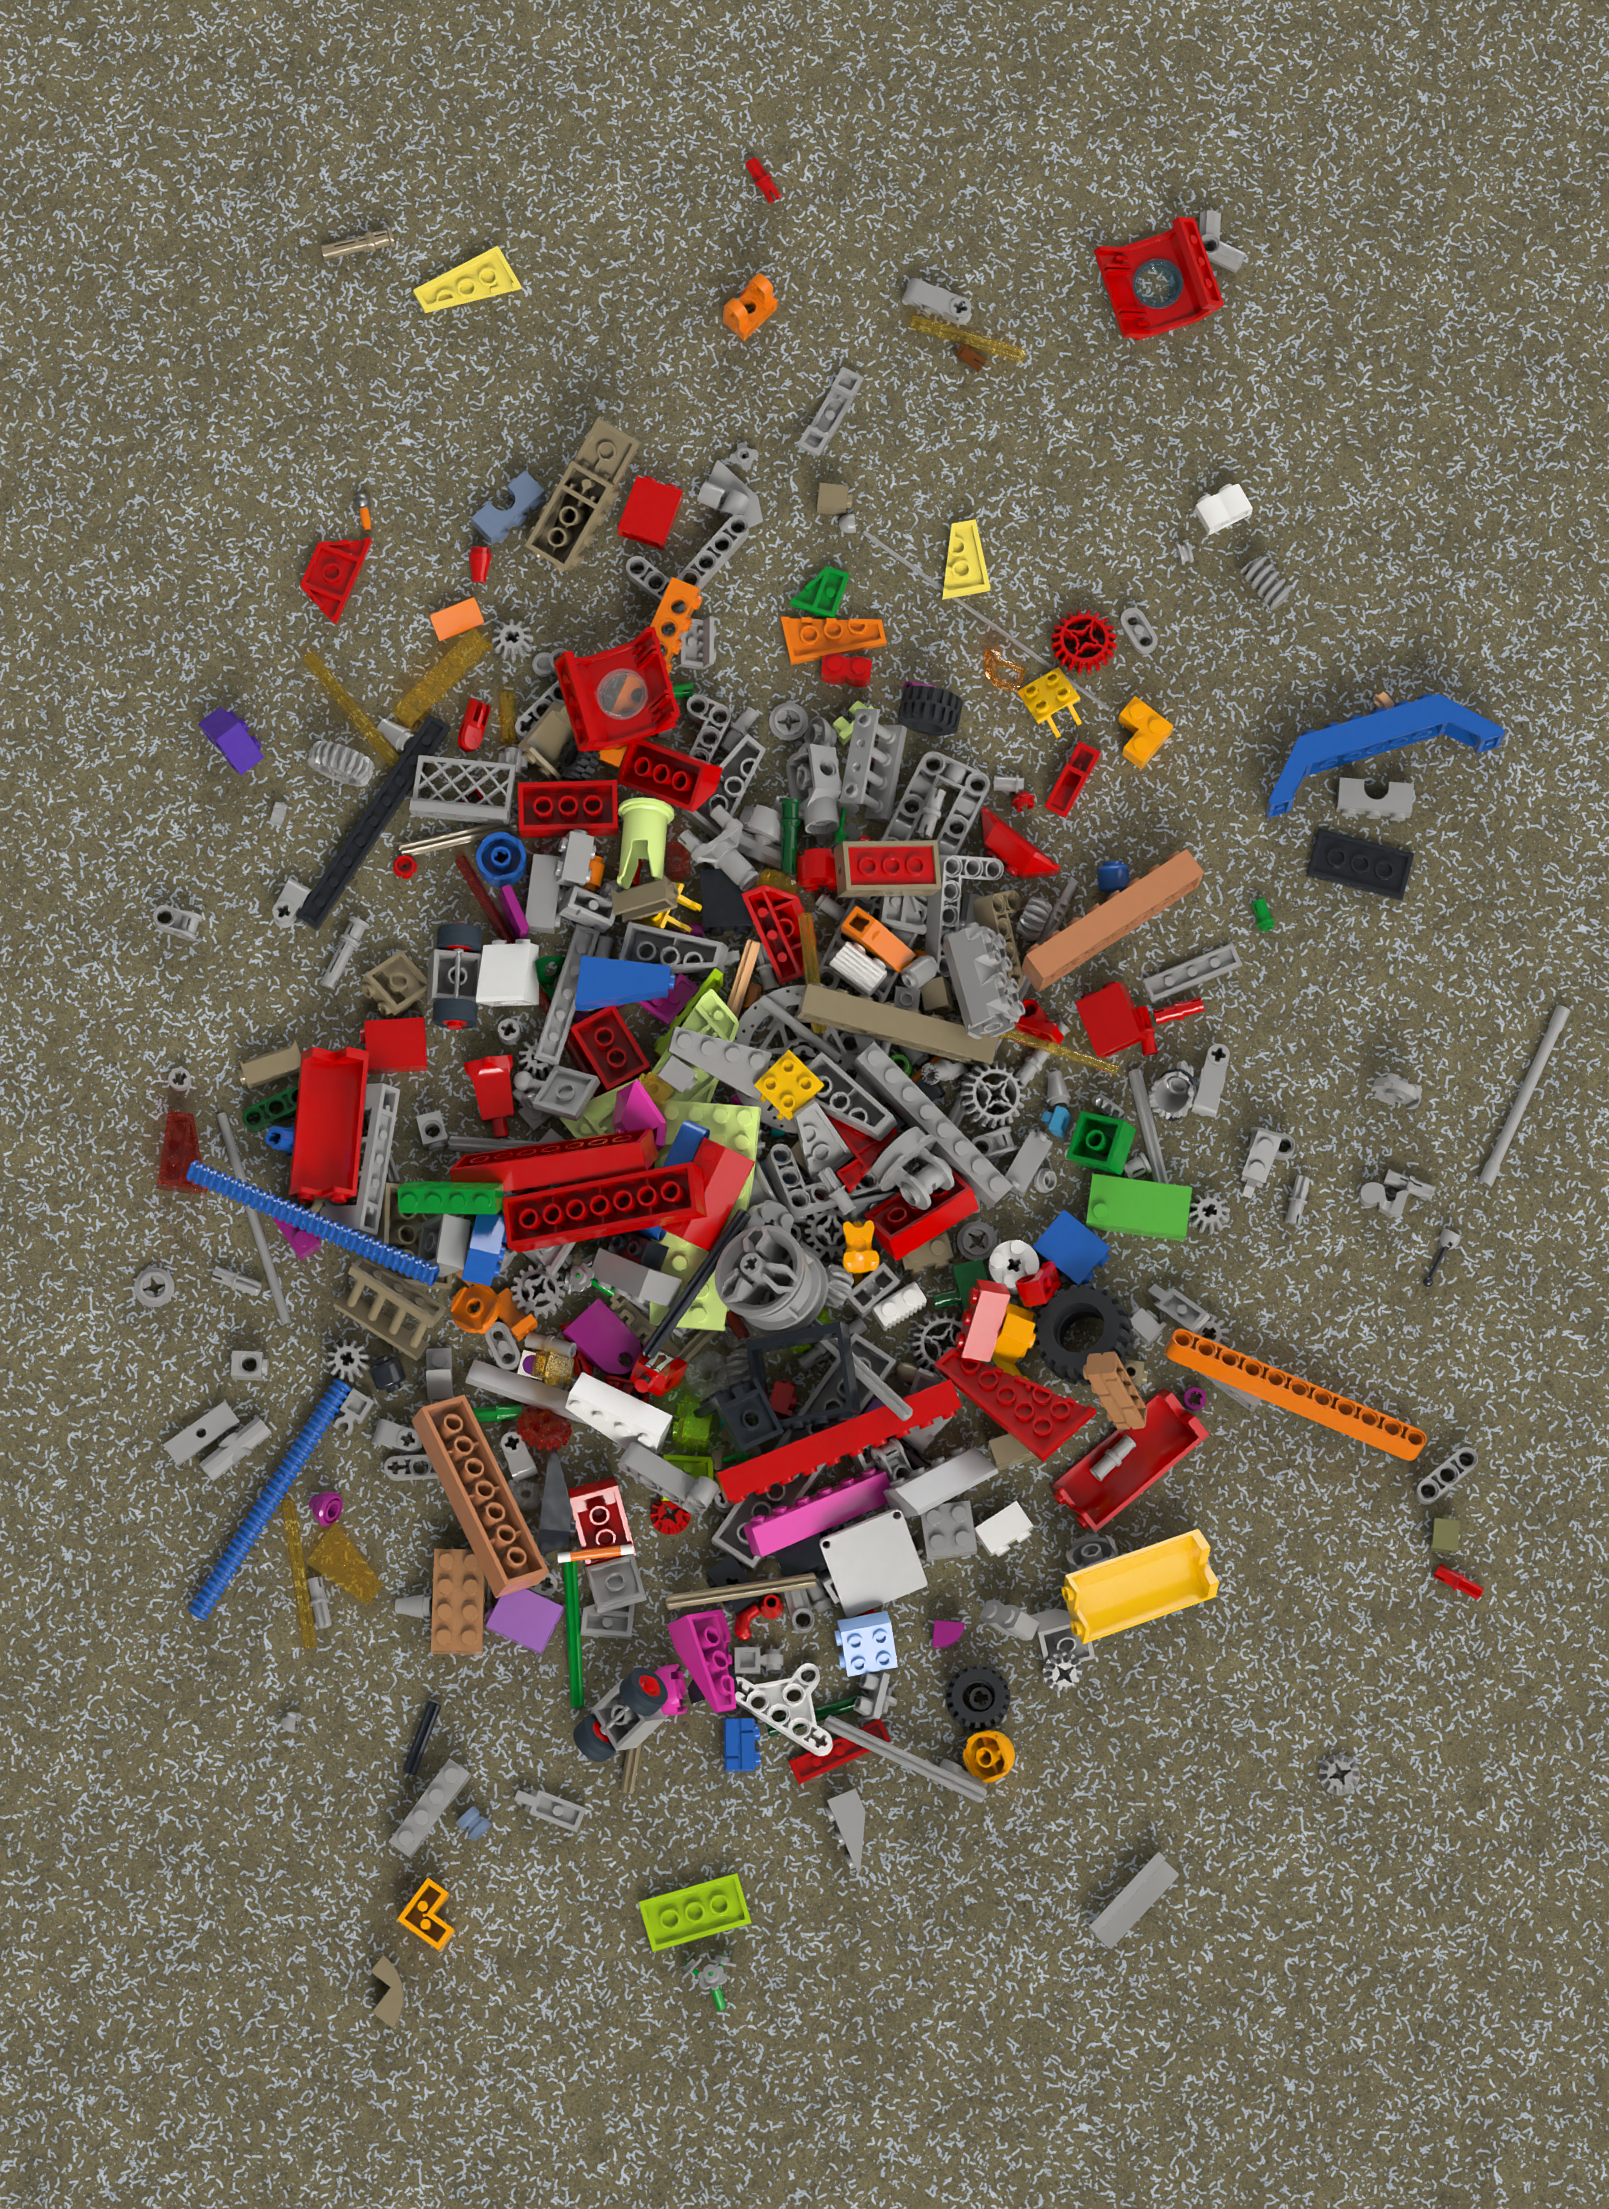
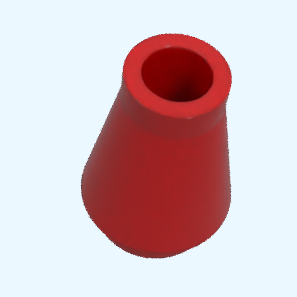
M471 547L468 557L472 583H486L492 558L490 548Z
M767 1594L762 1597L759 1602V1610L762 1616L768 1619L779 1617L784 1610L783 1600L775 1594ZM769 1600H772L773 1602H776V1605L774 1607H768L767 1602Z

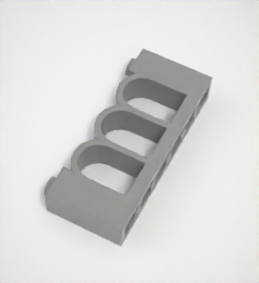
M384 1083L366 1084L363 1117L371 1116L368 1135L361 1138L360 1150L365 1149L362 1171L358 1172V1183L360 1185L357 1204L345 1206V1203L324 1200L326 1207H321L320 1217L324 1215L327 1220L331 1218L334 1223L338 1221L341 1226L345 1224L347 1229L354 1228V1232L361 1231V1235L368 1234V1236H374L378 1233L400 1089Z

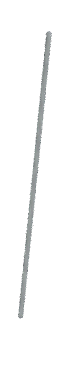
M867 531L862 532L864 536L943 592L944 587ZM952 598L1051 671L1056 669L960 598ZM1066 676L1073 687L1105 710H1110L1108 705Z

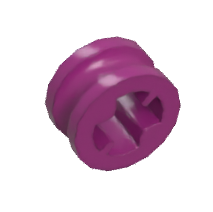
M1190 1388L1184 1394V1405L1191 1411H1198L1206 1403V1394L1200 1388ZM1191 1393H1196L1195 1396L1197 1394L1201 1396L1199 1405L1194 1406V1403L1191 1405L1188 1402L1191 1398Z

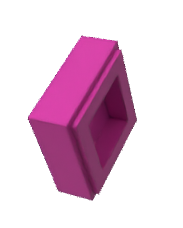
M665 1123L653 1130L657 1152L665 1145L667 1124Z

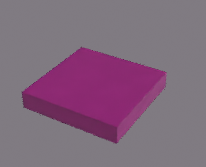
M510 885L501 887L498 903L514 939H527L530 927L515 893Z

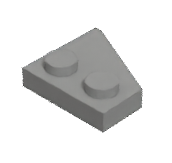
M882 896L879 922L883 926L922 935L927 931L926 925H923L919 914L920 907L918 901L914 896Z
M595 1604L583 1608L581 1635L631 1640L635 1604L599 1614Z

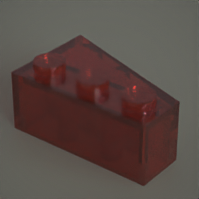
M168 1110L156 1189L206 1196L208 1192L207 1186L203 1188L200 1183L196 1185L193 1180L191 1182L187 1181L186 1177L192 1162L198 1160L202 1164L194 1116L190 1113Z

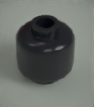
M388 1354L372 1361L373 1366L370 1367L369 1373L377 1390L386 1389L387 1393H391L402 1388L400 1383L406 1379V1374L399 1358L391 1357Z

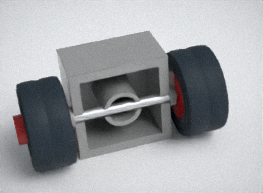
M452 923L441 925L437 929V949H434L430 954L428 962L426 999L427 1005H433L432 1020L437 1026L451 1030H460L477 1025L478 1005L480 1003L476 1002V993L482 954L477 953L481 950L482 931L479 927L465 923Z
M639 1667L632 1670L628 1676L621 1679L592 1708L594 1713L587 1715L575 1727L573 1738L578 1749L589 1759L596 1762H604L616 1751L637 1748L666 1719L660 1709L668 1699V1691L664 1682L649 1669Z

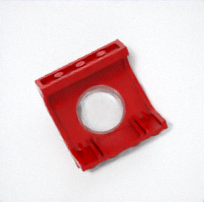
M646 627L634 640L624 645L588 657H574L573 651H564L553 662L578 751L612 750L677 727L676 720L680 717L679 706L675 700L673 685L668 676L666 661L662 655L660 640L657 637L655 627Z

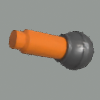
M361 493L355 496L354 505L359 510L361 524L364 531L371 530L368 510L370 498L367 494Z

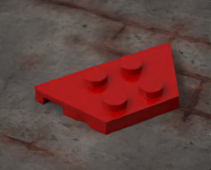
M364 538V540L358 541L347 539L339 540L338 542H318L301 581V590L334 625H338L373 543L371 538Z

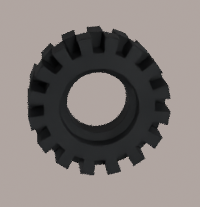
M572 738L570 744L567 743L565 745L566 750L561 752L563 756L558 761L560 762L558 765L560 770L558 772L561 776L571 781H586V779L591 777L590 773L595 772L594 767L595 765L598 766L599 762L597 759L600 758L601 754H599L600 751H578L576 741Z

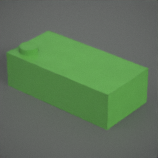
M1092 1174L1085 1227L1184 1241L1187 1232L1192 1187Z

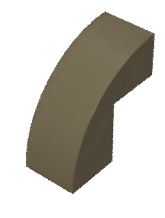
M383 1955L370 1972L388 1985L390 1989L372 2013L394 2029L403 2012L404 1988L399 1973Z

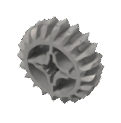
M317 741L314 743L313 748L310 749L308 765L314 771L327 778L348 785L362 787L368 784L369 779L373 775L374 763L364 756L363 753H359L348 746L336 744L332 741Z
M993 1061V1064L990 1066L983 1062L980 1067L974 1066L972 1068L973 1073H966L965 1077L968 1081L961 1082V1086L966 1088V1090L959 1092L960 1096H965V1100L960 1102V1105L968 1106L964 1114L973 1113L971 1117L972 1122L979 1120V1126L984 1127L988 1124L989 1129H993L996 1125L999 1128L1004 1127L1005 1122L1010 1124L1013 1122V1117H1019L1020 1113L1017 1108L1021 1109L1025 1106L1019 1100L1026 1098L1024 1093H1020V1089L1025 1088V1085H1018L1017 1081L1020 1080L1021 1076L1016 1075L1013 1077V1068L1006 1070L1005 1063H1001L998 1066L996 1061ZM986 1075H993L999 1078L993 1085L983 1082L981 1079ZM1006 1087L1008 1089L1009 1099L1005 1096ZM994 1090L993 1096L995 1099L991 1100L992 1093L990 1091ZM976 1091H978L981 1097L979 1103L977 1101ZM992 1105L997 1108L1001 1107L1004 1110L999 1115L986 1112L987 1108H991Z
M947 1311L943 1312V1319H939L938 1314L933 1313V1322L930 1318L925 1317L924 1322L927 1326L917 1325V1329L921 1333H913L912 1337L918 1341L912 1342L911 1348L919 1349L912 1353L913 1358L921 1357L917 1361L919 1367L926 1363L927 1365L924 1369L930 1371L932 1368L934 1369L933 1373L938 1375V1371L934 1366L942 1357L941 1345L938 1346V1343H943L948 1334L949 1345H952V1347H947L943 1355L951 1348L958 1350L952 1336L954 1329L961 1332L963 1325L962 1319L959 1322L956 1321L957 1313H953L952 1319L947 1318ZM947 1326L943 1335L928 1336L933 1329ZM924 1343L930 1344L931 1347L937 1350L936 1362L927 1355Z

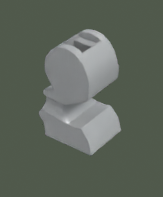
M1370 1182L1362 1187L1359 1193V1200L1365 1207L1378 1206V1212H1381L1388 1218H1400L1409 1190L1397 1192L1394 1201L1390 1202L1386 1199L1384 1185Z

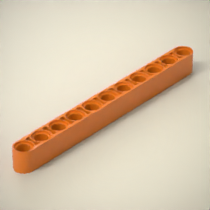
M1175 1330L1165 1347L1166 1356L1174 1362L1408 1461L1415 1460L1427 1441L1424 1432L1418 1428L1188 1330Z

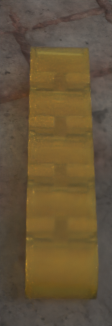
M475 628L470 630L396 705L392 714L410 730H413L415 728L413 725L419 719L422 721L432 711L430 708L436 702L439 703L448 694L447 691L453 685L456 686L465 677L466 671L469 668L473 669L483 659L481 656L486 651L489 652L493 645Z

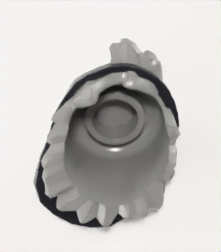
M1185 1060L1178 1062L1177 1068L1165 1071L1154 1082V1086L1151 1087L1152 1092L1148 1095L1149 1106L1153 1112L1159 1114V1117H1164L1173 1122L1179 1120L1182 1116L1185 1117L1188 1109L1192 1108V1101L1197 1090L1193 1077V1066H1188Z

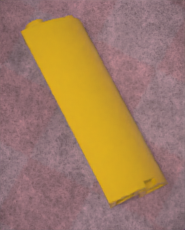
M1196 1529L1065 1575L1064 1587L1061 1588V1592L1067 1603L1071 1618L1070 1627L1073 1634L1079 1637L1082 1644L1216 1597L1219 1580L1207 1564L1211 1547L1200 1530Z

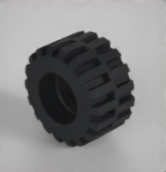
M931 686L907 687L903 689L897 719L906 728L922 734L934 736L955 734L958 731L963 701L954 693Z
M977 1664V1666L969 1665L964 1670H959L952 1677L946 1693L947 1710L950 1712L951 1718L954 1721L956 1720L959 1726L969 1728L968 1730L970 1731L979 1730L980 1732L985 1731L987 1728L995 1727L998 1722L1000 1723L1009 1708L1011 1694L1007 1686L1008 1683L1006 1679L1002 1678V1674L999 1671H994L993 1667L990 1666L983 1667L982 1664ZM971 1684H984L992 1691L993 1703L988 1710L974 1712L965 1706L963 1693Z

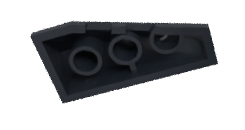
M550 1443L540 1517L538 1549L541 1555L568 1546L570 1535L575 1536L576 1521L572 1520V1507L555 1443Z

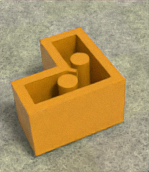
M1136 696L1119 715L1118 722L1134 734L1124 746L1122 755L1142 770L1172 734L1173 730L1171 723Z
M1008 1302L992 1357L1012 1365L1019 1358H1024L1028 1347H1032L1036 1338V1334L1033 1333L1035 1323L1032 1322L1034 1312Z
M427 1878L398 1917V1922L439 1952L442 1951L455 1933L451 1926L436 1916L450 1894Z

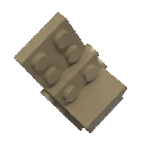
M597 418L576 458L563 469V477L559 484H556L550 493L551 499L548 504L541 509L538 516L540 518L536 526L531 528L527 535L528 540L525 547L531 550L530 553L542 560L544 558L552 562L551 566L561 572L579 567L584 558L582 552L595 539L594 531L597 525L601 526L607 515L615 506L613 503L619 495L617 491L620 486L619 482L641 442L603 419Z

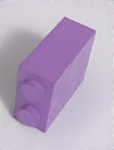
M522 1589L496 1598L498 1602L495 1608L490 1607L485 1616L486 1628L542 1655L564 1611L563 1606L528 1589Z

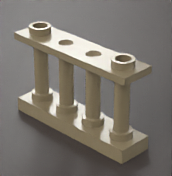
M362 1254L348 1272L349 1275L356 1278L351 1292L346 1290L333 1307L417 1361L430 1346L429 1343L422 1339L427 1326L432 1328L444 1315L447 1308L385 1267L377 1264V1262L370 1261L369 1257L363 1258ZM365 1285L377 1292L372 1306L359 1298ZM385 1299L398 1306L393 1319L380 1312ZM407 1312L419 1319L413 1333L401 1326Z

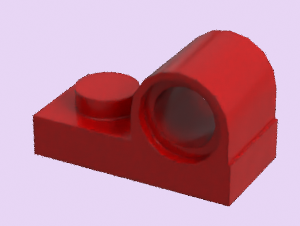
M1034 999L1022 1001L1025 1014L1020 1016L1018 1022H1014L1016 1029L1024 1034L1060 1045L1064 1036L1058 1030V1025L1048 1020V1015Z
M1054 1261L1044 1263L1037 1273L1026 1275L1015 1281L1024 1307L1047 1303L1062 1284Z

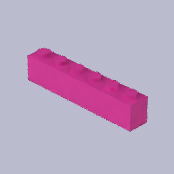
M875 1467L866 1469L861 1472V1476L842 1479L839 1481L840 1485L833 1488L831 1486L821 1488L817 1491V1495L810 1498L809 1496L800 1497L795 1500V1504L789 1507L786 1505L779 1506L773 1509V1513L770 1515H759L751 1518L750 1523L744 1525L743 1528L752 1554L763 1557L887 1504L888 1502L883 1491L891 1488L886 1471L878 1470Z

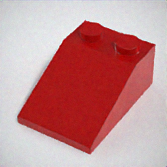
M615 1476L567 1489L582 1550L633 1544ZM627 1555L596 1558V1560L587 1559L585 1562L588 1567Z

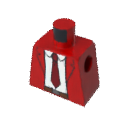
M663 1349L659 1350L654 1359H649L640 1352L630 1381L635 1384V1388L641 1393L649 1391L656 1396H662L681 1384L688 1362Z

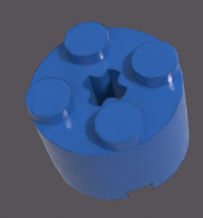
M496 832L484 838L476 852L479 873L491 886H512L520 881L525 874L527 868L525 848L519 839L508 833ZM503 857L505 862L500 863L498 858Z

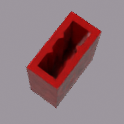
M637 476L617 528L618 535L664 550L683 500V491L674 484L667 483L664 485L658 483L656 479L650 476Z
M1116 980L1102 986L1103 989L1096 993L1090 991L1081 995V1000L1075 1002L1097 1057L1103 1059L1148 1038L1126 984L1116 982Z
M424 1017L364 1021L365 1028L360 1029L361 1044L365 1043L366 1051H369L368 1074L428 1071Z

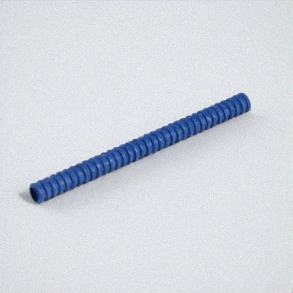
M198 1160L192 1162L188 1168L186 1177L189 1182L193 1180L196 1185L200 1183L203 1188L207 1186L210 1191L214 1189L217 1194L221 1192L224 1197L228 1195L230 1200L236 1199L237 1203L243 1202L244 1206L250 1205L251 1209L257 1208L258 1212L264 1211L265 1215L271 1214L272 1218L278 1217L279 1221L285 1220V1223L288 1225L292 1223V1226L295 1228L299 1226V1229L302 1231L306 1229L308 1234L313 1233L315 1237L320 1236L322 1240L327 1239L329 1243L335 1242L336 1246L342 1245L343 1249L349 1248L350 1252L356 1251L357 1255L363 1254V1258L370 1257V1261L374 1262L377 1260V1264L381 1265L383 1263L386 1268L390 1266L393 1271L398 1270L400 1274L406 1273L407 1277L413 1276L414 1280L420 1279L421 1283L427 1282L428 1286H432L438 1278L440 1272L439 1265L432 1266V1262L426 1263L423 1258L419 1260L416 1255L412 1257L409 1252L405 1254L402 1249L398 1251L397 1247H390L388 1243L383 1244L381 1240L376 1241L374 1237L369 1238L368 1234L361 1235V1231L354 1232V1228L347 1229L345 1224L341 1226L340 1222L336 1221L334 1223L331 1218L327 1220L324 1215L320 1217L317 1212L313 1214L312 1210H305L303 1206L298 1207L296 1203L291 1204L290 1200L284 1201L283 1197L277 1198L276 1194L270 1195L269 1191L263 1192L262 1188L256 1189L255 1185L249 1186V1183L246 1181L242 1183V1180L239 1178L235 1180V1177L232 1175L228 1177V1174L225 1172L221 1174V1171L218 1169L214 1171V1168L211 1166L207 1168L205 1163L200 1164Z
M333 1378V1384L328 1386L329 1391L324 1392L323 1395L325 1397L323 1399L320 1398V1405L315 1406L316 1411L311 1413V1419L308 1418L306 1420L308 1424L303 1425L302 1428L304 1430L298 1433L299 1438L294 1439L295 1444L290 1446V1452L285 1453L287 1457L282 1458V1464L277 1466L278 1471L273 1472V1479L270 1478L268 1480L269 1485L264 1486L266 1490L260 1493V1499H256L257 1504L252 1505L251 1508L253 1510L247 1513L248 1518L243 1519V1526L240 1525L238 1527L240 1530L235 1532L234 1535L236 1537L234 1539L231 1538V1545H227V1551L222 1552L221 1555L223 1557L217 1560L218 1565H214L213 1573H209L210 1578L205 1579L204 1582L206 1584L200 1587L201 1592L196 1593V1600L193 1599L191 1601L193 1603L192 1606L187 1607L189 1612L201 1620L208 1619L207 1614H211L212 1606H216L215 1601L220 1600V1593H224V1587L229 1586V1579L232 1580L234 1578L232 1575L237 1573L238 1570L236 1568L238 1566L241 1567V1560H245V1554L250 1553L251 1550L249 1548L255 1545L254 1540H258L259 1532H263L262 1527L267 1526V1519L270 1520L272 1518L271 1513L276 1512L275 1507L280 1505V1499H284L283 1494L288 1493V1486H292V1480L297 1479L296 1474L302 1471L300 1468L305 1466L306 1463L304 1461L310 1458L309 1453L314 1452L313 1447L319 1444L317 1442L318 1439L323 1438L321 1434L326 1433V1427L331 1425L330 1420L335 1419V1412L338 1413L340 1411L338 1409L339 1406L343 1405L342 1401L346 1400L347 1394L352 1390L345 1382Z

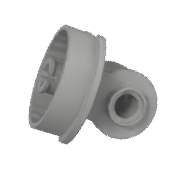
M913 1127L899 1136L880 1155L872 1167L871 1173L880 1181L879 1188L882 1191H887L897 1185L903 1198L909 1204L922 1210H926L931 1205L929 1195L933 1190H936L938 1187L950 1190L954 1186L951 1168L943 1159L930 1153L936 1142V1137L932 1134L925 1135L918 1127ZM918 1165L922 1167L914 1176L907 1173L910 1169L914 1170Z

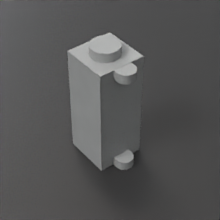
M1031 1130L1005 1175V1178L1013 1185L1010 1191L1022 1198L1052 1148L1053 1142L1050 1141L1051 1138L1041 1131L1036 1133Z

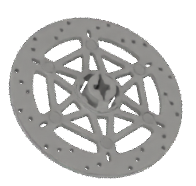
M806 985L781 988L765 996L786 1011L788 1006L799 1005L802 990ZM759 1000L756 1001L740 1018L739 1028L735 1036L737 1040L734 1039L733 1042L749 1046L755 1030L771 1015L774 1017L776 1024L759 1049L771 1052L772 1054H781L782 1057L793 1047L795 1049L792 1053L797 1058H800L801 1054H806V1058L810 1059V1061L805 1062L807 1067L818 1056L813 1050L816 1049L819 1054L821 1051L793 1029L791 1030L797 1038L788 1041L784 1028L786 1024L758 1003ZM794 1017L800 1023H814ZM815 1023L816 1026L811 1030L816 1034L822 1027H825L826 1030L822 1037V1040L825 1042L830 1034L833 1035L841 1051L840 1054L843 1055L840 1059L842 1063L836 1065L844 1072L855 1070L851 1066L854 1060L871 1043H876L873 1038L852 1033L857 1043L858 1054L848 1055L835 1028ZM780 1031L784 1047L767 1049L766 1047L776 1032ZM802 1043L809 1044V1047H808V1046H804V1045H803V1046H799V1044H802ZM770 1061L769 1066L772 1067L776 1062ZM857 1072L855 1082L863 1086V1089L870 1094L872 1086ZM735 1090L744 1106L752 1105L761 1108V1122L780 1131L798 1134L794 1117L789 1121L784 1116V1119L780 1121L777 1118L779 1110L774 1105L771 1111H768L769 1106L772 1104L768 1099L764 1103L760 1100L756 1102Z

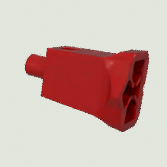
M489 1056L464 1063L466 1076L474 1086L482 1122H492L494 1139L508 1137L509 1132L506 1119L515 1118L510 1081L513 1070V1056Z

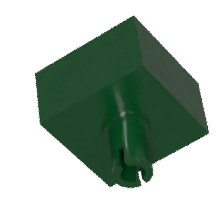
M982 1259L952 1266L953 1289L932 1293L936 1309L957 1303L960 1306L962 1315L965 1310H968L970 1303L969 1292L971 1288L975 1287L976 1280L988 1281Z

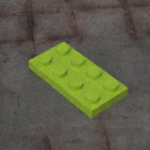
M737 1873L638 1902L652 1952L752 1924Z

